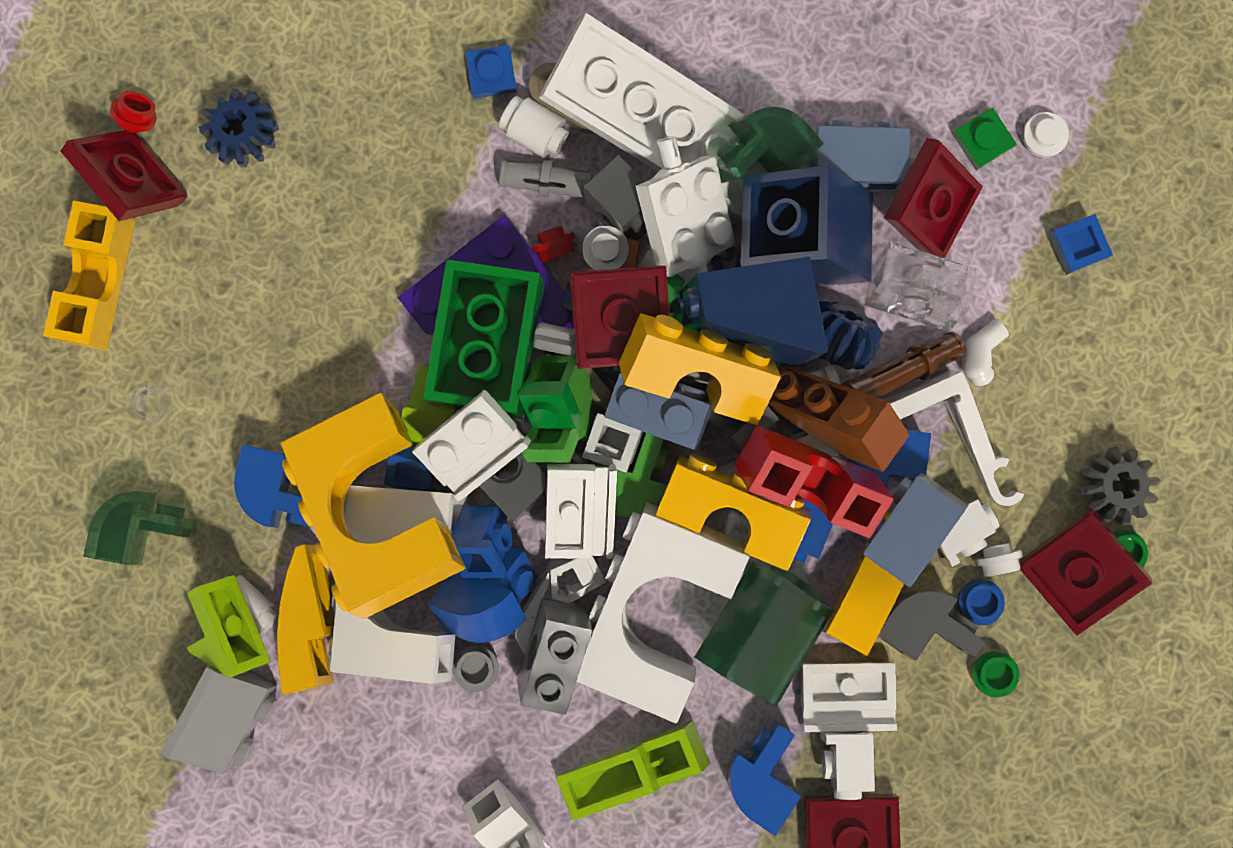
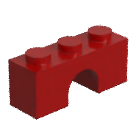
M756 425L734 464L749 492L788 507L791 506L795 497L798 496L818 507L826 515L830 523L871 538L894 500L876 473L759 425Z

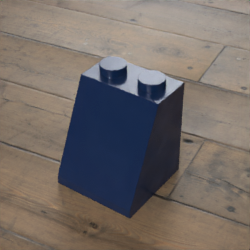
M829 165L743 176L740 267L810 256L815 283L841 285L871 282L872 192Z
M810 256L698 273L679 292L680 298L675 299L677 321L686 326V328L701 332L702 329H710L720 333L728 341L745 346L746 343L757 344L767 349L775 362L794 367L801 366L828 352Z

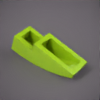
M691 720L559 774L555 778L572 821L655 793L662 786L702 773L710 764V760L695 723Z

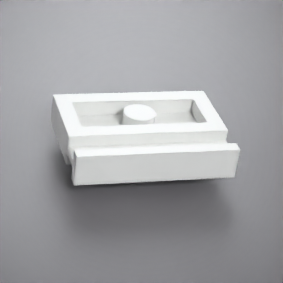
M483 390L418 443L412 453L443 486L447 485L455 493L454 498L459 502L528 448L531 440L527 435L524 437L516 428L517 424L490 394Z
M547 464L545 558L592 559V556H606V559H613L617 482L615 464H608V467H595L594 464Z
M892 661L801 663L802 730L804 732L897 731L895 710H897L895 663Z

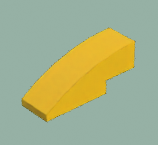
M886 511L884 519L887 520L891 513ZM868 541L841 588L842 593L821 629L824 633L868 656L904 584L863 555L870 544Z
M304 544L295 547L286 573L280 600L277 628V657L282 695L334 683L332 672H329L330 661L325 643V638L333 635L334 630L333 594L327 568L319 560L315 545Z

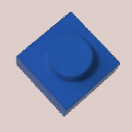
M510 45L465 51L473 99L517 92Z
M1096 214L1049 233L1066 275L1113 255Z
M410 446L388 457L384 485L396 489L430 492L434 475L412 453L415 447Z

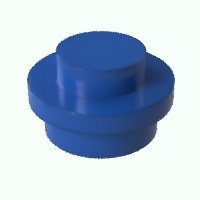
M977 579L968 582L962 587L958 595L957 604L961 615L974 624L989 625L1001 616L1005 601L1002 591L996 584L988 580Z

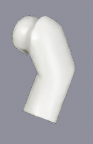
M993 319L964 343L966 352L963 353L965 356L962 358V370L966 378H969L975 386H984L992 381L994 371L991 368V350L1009 336L1007 329L997 319Z

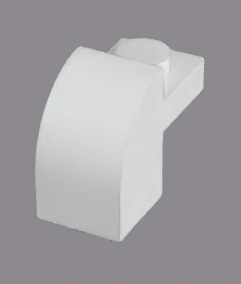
M499 779L461 807L473 836L485 848H551L540 829L515 796Z

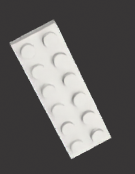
M587 13L580 17L538 97L658 172L664 167L656 141L664 137H677L676 140L682 163H689L702 156H715L729 216L741 223L743 176L809 168L813 158Z

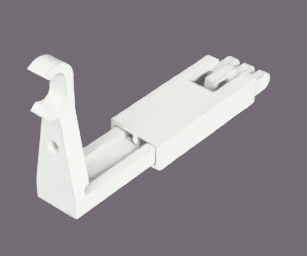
M948 370L883 399L890 403L899 419H903L944 400L988 498L1003 506L1014 505L1023 498L1024 494L1013 490L1006 495L1000 494L994 480V472L999 467H1006L1009 459L994 456L963 371ZM802 429L786 436L830 455L837 456L840 454ZM736 460L715 470L733 477L734 473L738 472L734 465Z

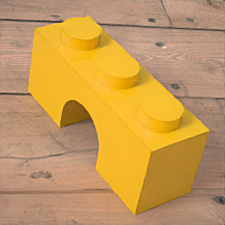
M73 200L63 246L69 248L72 254L71 277L63 292L53 291L43 333L44 337L65 344L101 351L108 350L136 220L131 218L118 221L106 206Z
M640 313L619 361L624 385L669 399L677 382L685 375L692 372L709 373L712 377L706 391L713 412L754 425H758L781 378L771 353L762 346L754 343H746L745 346L728 341L723 335L710 329H702L701 332L683 327L679 321L666 315H657L654 318Z
M691 454L688 459L679 455L655 516L700 534L706 518L713 511L724 507L737 509L747 517L751 526L744 541V553L788 571L811 520L810 509L804 507L805 501L796 496L790 507L749 492L738 472H735L733 477L715 470L717 464L705 457Z

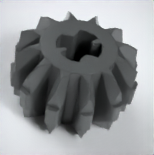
M1118 447L1108 448L1105 456L1098 453L1090 457L1094 469L1083 468L1079 472L1084 479L1090 481V485L1079 487L1077 492L1080 495L1091 494L1093 497L1086 503L1085 509L1089 510L1092 508L1094 511L1100 509L1099 517L1104 523H1110L1115 518L1119 525L1130 524L1132 515L1136 518H1144L1148 515L1144 503L1155 504L1159 500L1154 493L1149 491V486H1156L1161 480L1158 477L1147 476L1146 473L1151 469L1153 462L1150 460L1138 462L1137 450L1129 449L1122 454ZM1113 481H1124L1126 490L1114 491Z

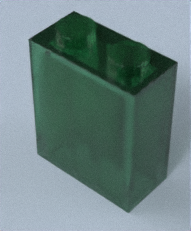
M752 560L738 583L732 598L726 603L694 658L727 680L777 707L834 611L818 601L823 594L822 592L800 579L796 582L798 576L791 571H786L774 565L768 569Z

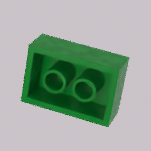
M446 260L423 399L432 406L460 410L483 390H486L510 418L523 419L524 407L518 394L523 383L526 382L532 366L535 348L533 346L536 326L539 323L545 287L540 273Z

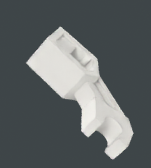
M593 556L592 559L558 558L548 563L546 571L522 610L527 619L514 631L515 638L524 655L542 598L570 604L606 582ZM573 568L579 581L571 586L566 585L564 590L559 589L557 575L561 576L563 572Z

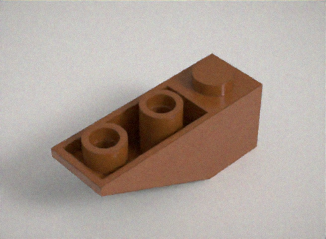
M782 364L778 369L781 378L768 403V407L773 412L843 456L884 472L910 435L888 401Z

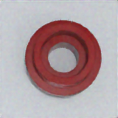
M134 91L123 92L119 95V98L112 102L110 107V115L113 120L128 132L149 131L155 126L157 120L155 104L150 98Z
M558 226L537 234L539 243L531 246L533 253H539L541 262H546L575 251L572 240L576 236L574 231L565 233L563 227Z

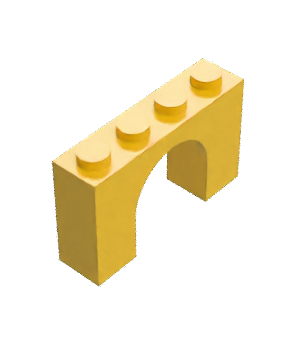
M379 393L280 443L286 459L282 461L283 470L289 481L294 486H298L303 499L298 502L300 513L305 522L315 529L319 539L315 543V550L323 566L327 569L330 568L336 582L331 587L332 593L342 611H347L350 614L365 619L466 569L448 526L435 517L379 543L357 542L346 526L344 502L347 492L356 477L370 466L413 445L397 406L384 394Z

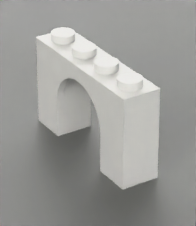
M351 485L344 502L345 523L352 537L360 543L386 541L433 517L448 526L450 533H452L462 507L468 504V495L458 502L454 498L455 494ZM333 596L334 630L327 648L328 657L331 660L329 672L429 684L451 681L456 634L407 629L394 623L383 610L362 619L347 611H342Z
M647 502L642 515L632 512L622 538L630 541L624 557L615 553L605 580L613 583L607 598L600 595L597 596L589 615L590 622L596 625L591 634L577 682L677 724L694 686L697 667L656 651L641 642L629 625L626 615V602L639 586L661 577L680 578L731 599L750 555L744 553V542L704 525L700 534L692 532L655 516L658 506Z

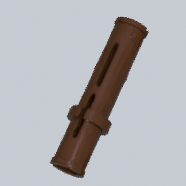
M951 331L930 343H917L909 347L903 356L884 363L861 376L847 380L841 385L879 398L916 379H928L935 375L938 368L965 356L963 353L966 352L965 344L959 334Z

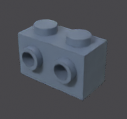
M847 120L826 121L824 126L817 127L812 137V167L829 165L870 192H898L910 170V128H897V123L892 121L872 122L869 124V127H854L852 122Z
M620 372L604 418L695 450L699 447L712 406L709 401L703 400L706 392L701 389L679 382L677 390H673L669 399L624 385L622 373Z
M920 473L914 481L907 477L904 478L892 495L894 498L893 503L897 505L887 520L882 518L871 538L863 537V539L870 543L863 555L910 588L969 506L923 473Z

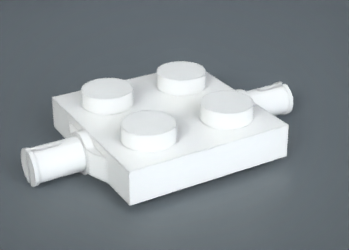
M668 136L656 141L664 168L653 179L635 187L655 265H666L667 277H672L689 269L692 279L698 273L708 272V261L714 255L736 245L716 157L702 156L689 163H682L676 140L677 137Z

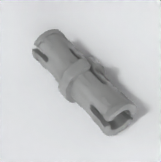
M503 158L499 186L539 191V196L548 197L549 193L585 199L584 186L592 179V170L585 171L553 166V161L544 160L543 164Z

